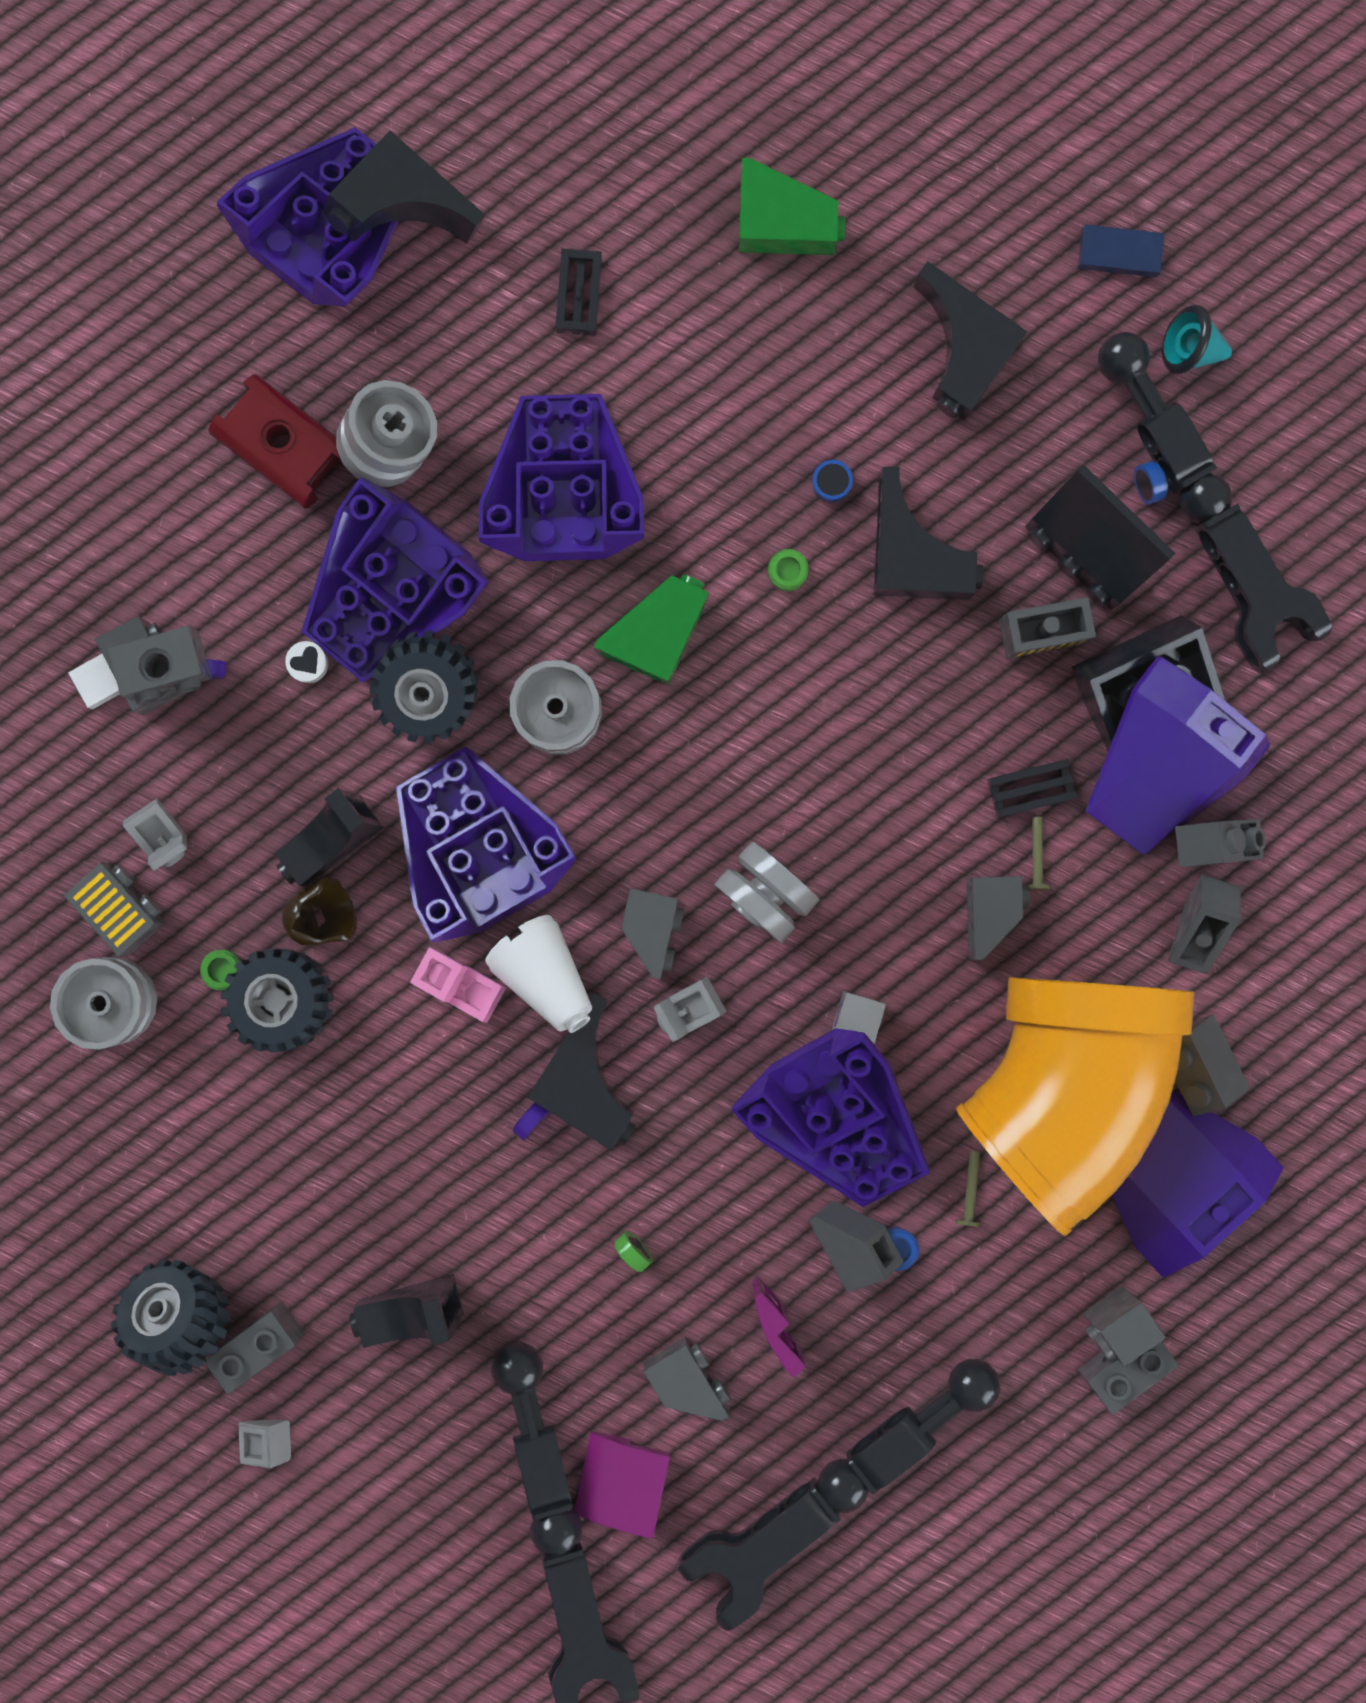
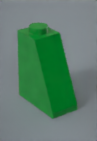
M742 158L738 252L834 255L837 241H844L845 216H838V201L751 158Z
M683 574L681 579L671 575L597 639L594 645L595 653L669 686L708 601L709 592L703 590L705 584L688 575Z

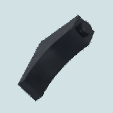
M389 131L329 194L322 212L336 231L346 234L354 242L362 234L378 225L393 221L410 220L438 226L449 231L467 244L476 234L486 216L392 131Z
M927 261L919 272L913 288L926 298L937 313L944 330L947 346V360L943 378L932 398L938 402L937 407L943 413L952 418H957L958 416L965 421L1020 345L1027 331Z
M883 467L878 483L873 595L970 600L976 593V589H981L983 584L984 570L983 565L977 564V552H968L948 546L924 530L913 517L905 502L900 484L899 467Z
M337 788L324 798L326 803L320 813L301 832L274 853L280 860V863L276 865L279 872L290 884L296 882L299 886H308L384 828L361 796Z
M595 991L589 999L592 1005V1010L588 1014L590 1020L579 1030L573 1033L568 1032L527 1098L607 1149L612 1150L616 1142L621 1145L626 1143L636 1124L630 1121L634 1111L615 1095L601 1071L597 1054V1032L600 1018L609 999Z
M454 1274L359 1299L353 1307L354 1313H350V1325L355 1338H361L363 1348L412 1338L430 1339L432 1345L447 1342L450 1340L464 1314Z

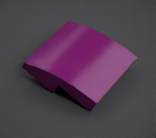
M757 1276L752 1281L762 1329L777 1358L789 1374L795 1378L806 1368L801 1347L785 1331V1328L790 1324L785 1305Z
M591 1431L574 1510L580 1517L592 1522L653 1539L670 1461V1452L630 1444L631 1439Z

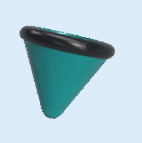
M1190 305L1179 311L1170 322L1162 342L1163 363L1167 370L1173 374H1182L1194 368L1224 361L1232 355L1230 345L1211 320L1208 311L1201 305Z

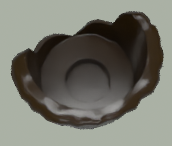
M329 876L322 878L316 884L303 889L287 900L282 909V924L287 935L293 941L300 945L315 946L352 939L357 929V916L355 915L353 902L346 889L342 887L339 880ZM313 907L321 908L325 918V922L320 927H318Z

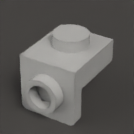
M158 798L123 820V827L148 856V865L153 871L162 865L170 867L185 855L187 835Z
M707 976L672 994L654 1006L658 1024L669 1035L672 1042L681 1039L689 1032L727 1012Z

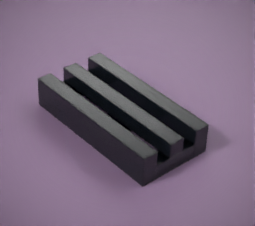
M561 249L556 333L570 331L572 334L580 335L583 332L596 336L602 268L601 251ZM570 260H577L573 321H565ZM586 261H591L593 266L588 322H581Z
M1065 759L987 779L997 818L1078 798L1077 791L1074 790L1073 775H1070L1069 760ZM1056 770L1060 771V778L1004 792L999 790L998 785ZM1061 785L1064 787L1065 793L1006 808L1003 806L1002 800Z

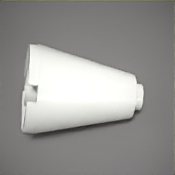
M550 915L538 916L520 925L518 928L522 934L512 941L507 935L502 938L489 952L485 961L490 971L555 1029L558 1031L568 1030L570 1033H573L588 1023L590 1020L588 1014L592 1010V1005L558 923Z

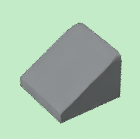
M282 1419L239 1422L240 1464L273 1468L288 1462L291 1459L290 1422Z

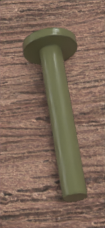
M1032 817L1033 884L1027 886L1029 891L1050 890V885L1043 884L1042 817Z
M970 1151L963 1220L956 1219V1224L980 1227L981 1224L974 1221L980 1152Z

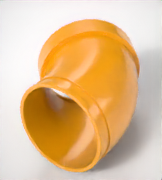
M1008 977L1006 1020L1014 1021L1008 1049L991 1077L974 1091L975 1094L965 1103H960L955 1109L970 1131L1005 1174L1044 1218L1063 1236H1067L1072 1231L1071 1228L1082 1219L1086 1220L1117 1191L1137 1166L1154 1138L1172 1094L1179 1067L1183 1035H1192L1193 991Z

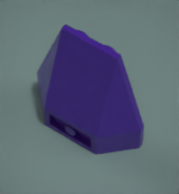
M356 127L244 176L217 201L218 209L248 253L312 304L345 307L372 281L399 222L393 221L378 225L362 234L354 242L346 234L336 231L328 222L327 217L322 214L329 194L376 145L374 141Z
M602 395L521 396L479 501V542L522 561L606 559L643 539V496Z
M361 477L336 512L301 632L364 683L372 678L385 651L390 649L393 642L399 638L405 640L409 633L416 631L418 637H422L425 631H434V635L467 613L489 581L471 553L412 504Z
M1157 656L1131 692L1085 812L1141 854L1145 855L1176 831L1175 826L1185 825L1243 781L1270 747L1267 735L1210 688L1163 657Z
M467 747L460 749L396 787L413 907L433 943L472 935L486 930L549 893L576 860L558 825Z
M835 1028L774 1062L732 1107V1111L756 1139L862 1207L928 1175L930 1171L891 1065L864 1032Z
M1172 1090L1169 1104L1154 1138L1137 1166L1111 1196L1134 1247L1162 1277H1165L1205 1258L1267 1201L1284 1167L1255 1136L1212 1112L1193 1116L1184 1097Z

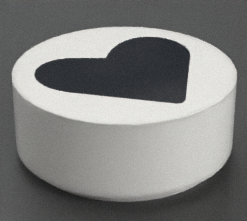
M299 642L293 645L286 655V668L289 674L300 682H317L323 678L328 670L329 661L326 652L313 642Z

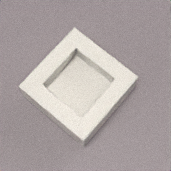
M103 654L68 672L87 708L95 709L120 695L117 681Z

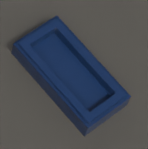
M1085 224L1081 231L1077 269L1157 278L1161 271L1165 233Z

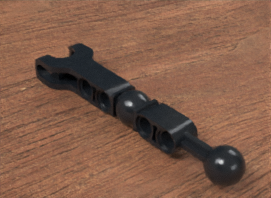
M1129 332L1111 335L1103 342L1099 350L1098 364L1100 372L1110 382L1126 386L1144 417V420L1137 424L1139 437L1152 460L1159 464L1164 471L1167 484L1171 487L1173 494L1181 490L1179 502L1182 513L1190 521L1200 524L1194 530L1198 533L1205 551L1238 606L1239 619L1235 625L1236 644L1254 670L1260 673H1267L1279 663L1280 654L1276 647L1274 633L1276 626L1281 621L1291 623L1304 639L1321 641L1328 637L1332 631L1330 619L1316 594L1303 588H1294L1286 583L1251 522L1241 511L1239 504L1231 507L1232 493L1230 485L1221 476L1211 473L1217 469V466L1213 463L1209 450L1188 414L1176 402L1166 406L1147 374L1146 370L1150 360L1147 343L1139 335Z
M523 1342L510 1343L502 1347L495 1355L491 1365L492 1378L498 1388L505 1393L511 1394L520 1430V1435L513 1436L512 1438L533 1519L530 1527L531 1539L535 1548L541 1554L561 1638L560 1651L553 1659L548 1672L555 1702L578 1703V1694L582 1687L593 1679H605L613 1683L621 1703L638 1701L639 1692L634 1667L627 1649L619 1641L606 1636L603 1632L584 1550L580 1542L582 1521L578 1513L573 1509L553 1425L544 1427L535 1390L543 1375V1360L533 1346Z
M967 1359L959 1362L950 1373L948 1390L915 1414L910 1407H905L893 1414L856 1443L852 1449L846 1452L847 1459H837L829 1462L820 1472L818 1480L813 1477L809 1482L797 1488L738 1533H730L724 1530L708 1531L690 1545L680 1555L676 1564L677 1571L684 1579L694 1581L711 1572L722 1574L730 1580L732 1585L728 1593L718 1602L716 1608V1621L721 1628L726 1631L732 1630L753 1616L759 1610L762 1603L765 1580L825 1534L835 1523L841 1520L840 1513H850L859 1509L867 1499L869 1490L874 1495L879 1489L890 1484L924 1458L936 1444V1440L931 1434L962 1410L981 1412L991 1408L1000 1392V1378L996 1370L987 1362L979 1359Z

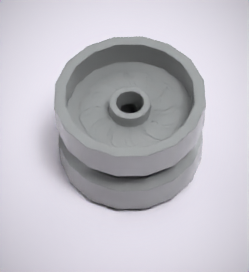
M383 380L371 383L355 395L336 431V449L343 465L354 477L358 479L363 477L380 487H392L403 484L418 471L422 462L431 452L437 438V420L431 405L417 390L402 382Z
M563 660L543 661L529 667L516 680L510 695V716L517 732L535 749L551 755L570 754L585 747L596 735L602 720V701L592 678L579 666ZM559 700L561 702L563 710L560 713L552 714L549 712L548 708H553L551 705L552 701Z
M751 841L740 853L738 859L740 865L754 878L748 881L736 870L726 869L713 885L732 901L731 906L758 929L762 927L782 944L794 931L795 925L794 921L779 907L784 903L796 914L807 916L820 900L786 867L755 842Z
M90 958L74 963L59 976L51 992L50 1011L55 1027L66 1040L81 1048L101 1050L133 1041L145 1032L156 1014L157 994L153 980L138 964L126 958ZM103 997L106 1000V1004L102 1003Z

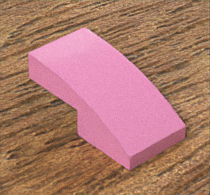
M432 947L428 948L410 981L411 984L439 1000L450 1003L485 1023H488L507 988Z

